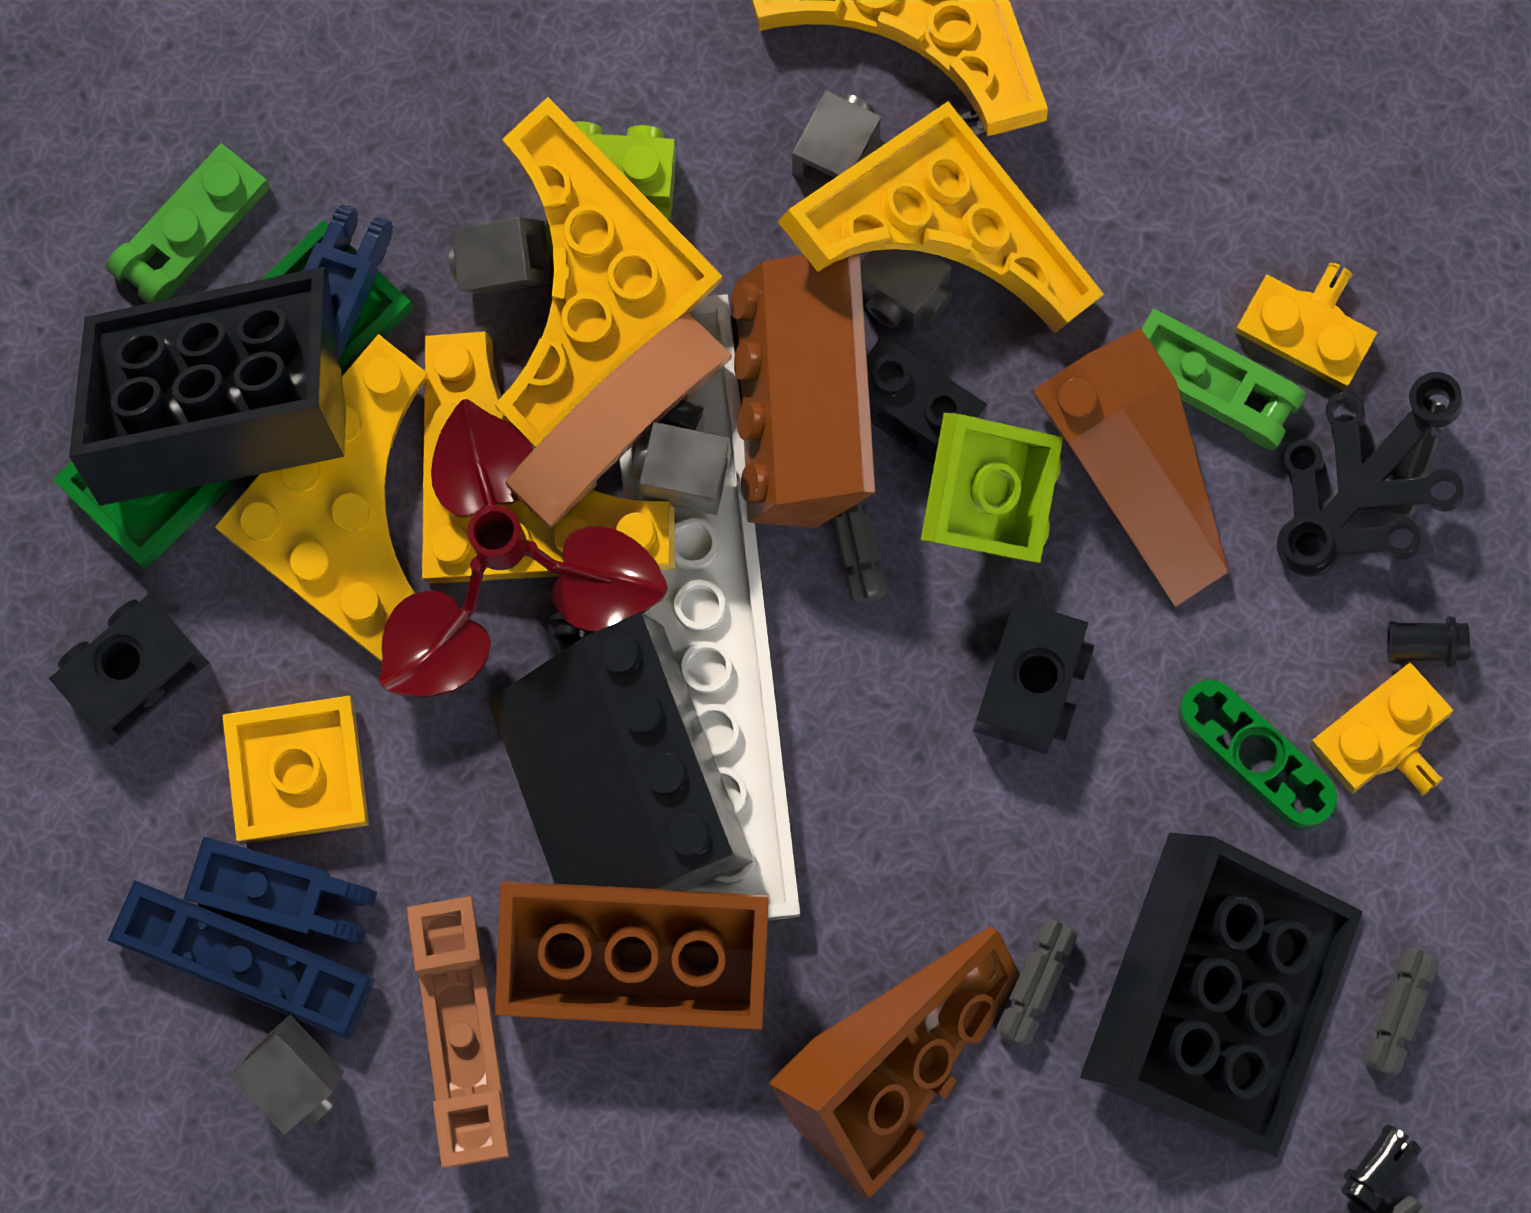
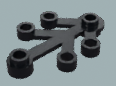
M1431 372L1419 377L1412 385L1409 394L1412 410L1363 465L1360 428L1366 419L1363 402L1356 394L1351 392H1340L1330 398L1326 406V416L1330 426L1334 429L1338 493L1321 512L1319 509L1316 477L1323 469L1324 458L1319 446L1311 440L1300 439L1292 442L1286 448L1284 463L1292 478L1294 518L1288 521L1280 530L1277 538V551L1282 563L1289 571L1303 577H1315L1328 572L1335 565L1338 558L1343 555L1386 552L1389 556L1402 560L1408 559L1418 552L1421 546L1420 531L1417 525L1408 518L1398 517L1391 519L1384 527L1342 529L1358 510L1429 504L1431 508L1437 511L1447 512L1460 505L1464 497L1463 484L1460 477L1451 470H1436L1428 477L1385 481L1432 427H1445L1454 422L1460 415L1463 406L1462 393L1459 384L1453 377L1442 372ZM1433 395H1442L1449 400V405L1440 413H1432L1424 407L1426 400ZM1343 404H1351L1358 409L1355 418L1349 422H1340L1334 417L1336 409ZM1310 451L1316 456L1315 462L1308 469H1297L1292 465V460L1297 453ZM1441 481H1449L1455 485L1456 492L1450 499L1439 500L1431 494L1434 485ZM1397 529H1407L1413 534V540L1407 547L1396 548L1389 543L1390 535ZM1307 537H1316L1322 542L1320 551L1313 556H1304L1298 552L1300 542Z

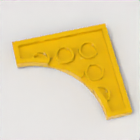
M750 0L759 31L805 24L835 25L875 33L919 53L941 69L968 98L980 118L987 137L1047 121L1048 107L1009 0Z
M549 97L502 139L504 146L521 165L539 196L550 226L553 243V299L547 325L525 368L512 386L494 404L498 411L529 440L534 448L620 364L666 326L686 312L690 313L723 281L722 275Z
M949 101L788 209L777 221L817 272L849 256L875 250H912L939 255L971 267L1003 285L1039 315L1054 333L1062 329L1104 295Z
M485 331L425 336V371L428 373V380L425 382L422 579L429 584L469 582L472 571L470 562L476 556L467 536V527L471 517L460 518L450 514L437 499L432 486V460L443 426L452 411L463 399L474 402L488 413L510 423L494 405L502 397L498 386L494 366L493 341ZM592 490L551 530L521 500L514 504L501 505L510 509L517 516L526 539L534 541L539 549L557 561L564 562V544L572 532L588 526H604L621 531L637 541L656 560L661 570L675 569V507L669 501L624 499ZM524 556L516 566L507 570L487 568L484 571L482 581L557 577L560 574L553 573L531 557Z
M378 334L342 376L346 406L344 457L259 474L215 528L382 662V636L385 624L394 608L403 599L415 593L400 567L390 538L386 515L385 482L387 463L402 419L414 397L428 380V373Z

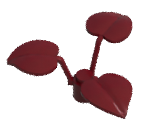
M463 399L459 402L443 426L437 440L431 468L432 486L441 505L454 516L460 518L471 517L467 527V536L476 556L470 562L472 571L464 606L459 610L456 602L449 595L439 591H424L408 596L394 608L385 624L382 636V667L379 682L386 691L397 695L418 698L443 695L467 685L481 672L489 657L491 639L483 626L469 618L476 610L483 574L487 568L507 570L516 566L524 556H527L547 570L560 574L552 589L555 607L568 624L588 633L599 631L636 613H645L666 597L668 591L662 570L651 554L633 538L613 528L588 526L572 532L564 544V562L553 559L539 549L534 541L527 540L517 516L510 509L501 505H510L520 501L505 485V482L533 451L531 443L515 426L488 413L468 399Z

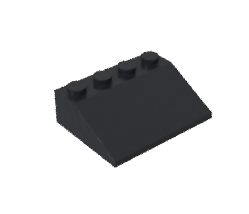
M325 267L85 317L69 458L99 506L344 457L346 406L329 276Z
M639 612L585 636L488 700L555 884L687 891L754 862L664 626L654 619Z
M1169 832L1080 1078L1130 1101L1267 1155L1277 1157L1363 911L1214 836Z

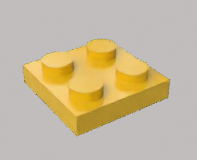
M351 696L222 715L236 841L242 845L369 825L355 705Z

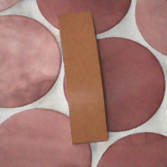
M686 312L635 351L577 404L506 480L505 485L551 530L596 487L597 479L653 427V422L658 423L683 398L686 401L689 400L731 360L732 355L697 320Z
M472 896L407 907L414 966L416 973L419 975L435 1092L433 1107L441 1167L447 1169L509 1158L499 1055Z

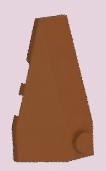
M1141 328L1086 354L1033 390L1035 400L1059 436L1063 437V442L1174 607L1182 604L1229 572L1176 379Z
M989 926L819 1034L768 1083L793 1126L861 1195L868 1199L915 1152L926 1134L915 1127L935 1093L947 1099L958 1081L949 1075L954 1061L965 1043L975 1044L982 1041L1019 978L1020 972L999 931Z

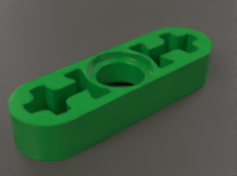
M1204 680L1188 689L1178 707V718L1183 730L1282 821L1293 828L1311 829L1320 825L1333 813L1337 803V791L1332 780L1229 686L1216 680ZM1198 697L1204 702L1210 701L1213 697L1219 699L1223 706L1218 714L1231 728L1239 717L1248 724L1236 733L1229 742L1227 749L1217 741L1227 733L1222 726L1214 720H1210L1205 725H1202L1194 718L1199 711L1198 705L1193 701L1195 698ZM1256 737L1270 744L1274 751V763L1269 770L1253 772L1242 764L1239 758V747L1244 740ZM1287 760L1296 767V770L1291 772L1286 778L1300 789H1304L1309 784H1312L1319 791L1314 799L1316 805L1320 807L1318 813L1311 808H1307L1301 813L1294 810L1291 804L1295 801L1296 795L1283 782L1276 788L1275 793L1265 785L1284 769Z

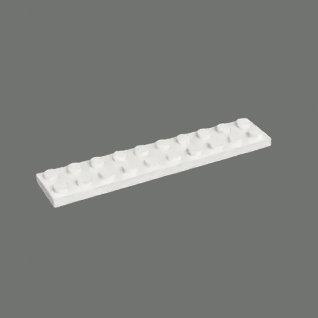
M728 294L708 296L689 314L732 355V358L687 401L705 408L695 431L730 438V462L718 515L675 507V569L662 570L668 587L666 597L644 614L664 626L754 861L687 891L769 895L768 921L800 917L755 523L748 522L747 501L743 499L740 487L741 476L745 467L744 440L740 438L737 430V419L741 403L738 378L734 371L735 351ZM652 428L640 440L649 442ZM635 443L620 458L624 499L646 501L642 499L640 479L631 477L633 458L637 443Z

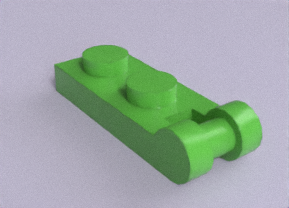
M220 143L130 242L119 246L113 252L107 262L106 271L122 283L130 281L139 289L138 297L147 304L169 299L270 189L267 179ZM158 251L168 262L162 268L154 270L146 262Z
M1153 308L1142 327V331L1176 379L1181 400L1242 432L1247 439L1268 450H1276L1286 434L1282 426L1289 413H1297L1306 398L1304 390L1282 376ZM1251 391L1263 396L1267 401L1261 413L1244 404Z

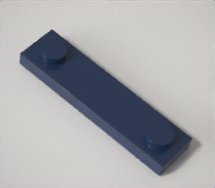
M136 880L132 884L107 940L286 1015H291L296 1019L347 1040H350L376 981L373 977Z

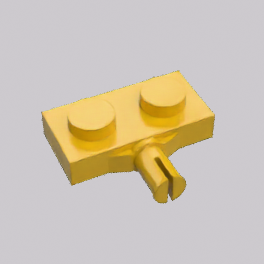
M1328 263L1327 269L1314 293L1298 291L1266 274L1239 322L1235 333L1345 391L1378 333L1349 318L1335 305L1349 279L1352 278V273L1344 267L1333 288H1330L1329 285L1340 265Z
M1409 662L1311 741L1310 747L1351 794H1354L1376 775L1393 771L1398 767L1420 792V795L1424 796L1431 789L1435 788L1443 778L1420 755L1418 749L1425 736L1449 718L1453 709Z

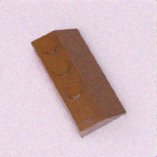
M803 254L762 261L735 283L731 296V312L733 317L737 319L738 347L734 357V371L736 377L740 379L742 402L737 419V430L740 438L744 440L745 467L742 472L740 487L742 497L747 501L748 522L817 528L875 494L860 254L836 261L819 272L816 271Z
M501 881L495 1016L762 1030L769 895Z

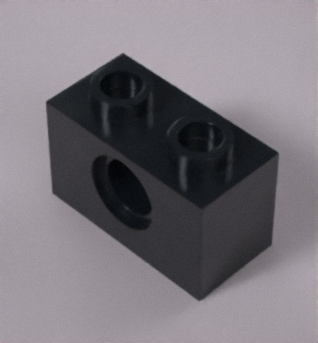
M883 334L866 356L871 423L933 465L935 463L944 413H956L980 419L985 418L987 403Z
M149 594L140 602L134 599L118 608L107 622L109 628L91 643L84 641L72 647L59 660L58 667L60 669L49 678L97 736L111 746L210 663ZM126 653H139L140 663L137 671L127 679H114L113 668L116 661Z
M1014 599L973 731L1044 754L1050 748L1053 738L1065 741L1076 708V704L1065 701L1072 678L1084 680L1095 644L1083 641L1089 622ZM1032 665L1043 667L1052 676L1053 688L1045 693L1030 692L1022 685L1019 672L1025 667Z

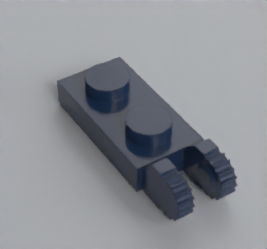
M343 204L336 209L321 243H315L303 270L325 267L328 273L339 360L379 271L377 266L382 263L393 233L392 222L377 216V218L371 221L357 254L353 255L345 252L351 243L352 235L355 233L358 213L355 208Z
M203 836L183 899L191 903L308 936L315 932L327 937L361 945L365 934L363 929H359L356 924L347 921H333L319 917L318 913L325 893L343 898L345 902L363 907L365 905H374L377 891L330 877L331 874L326 870Z

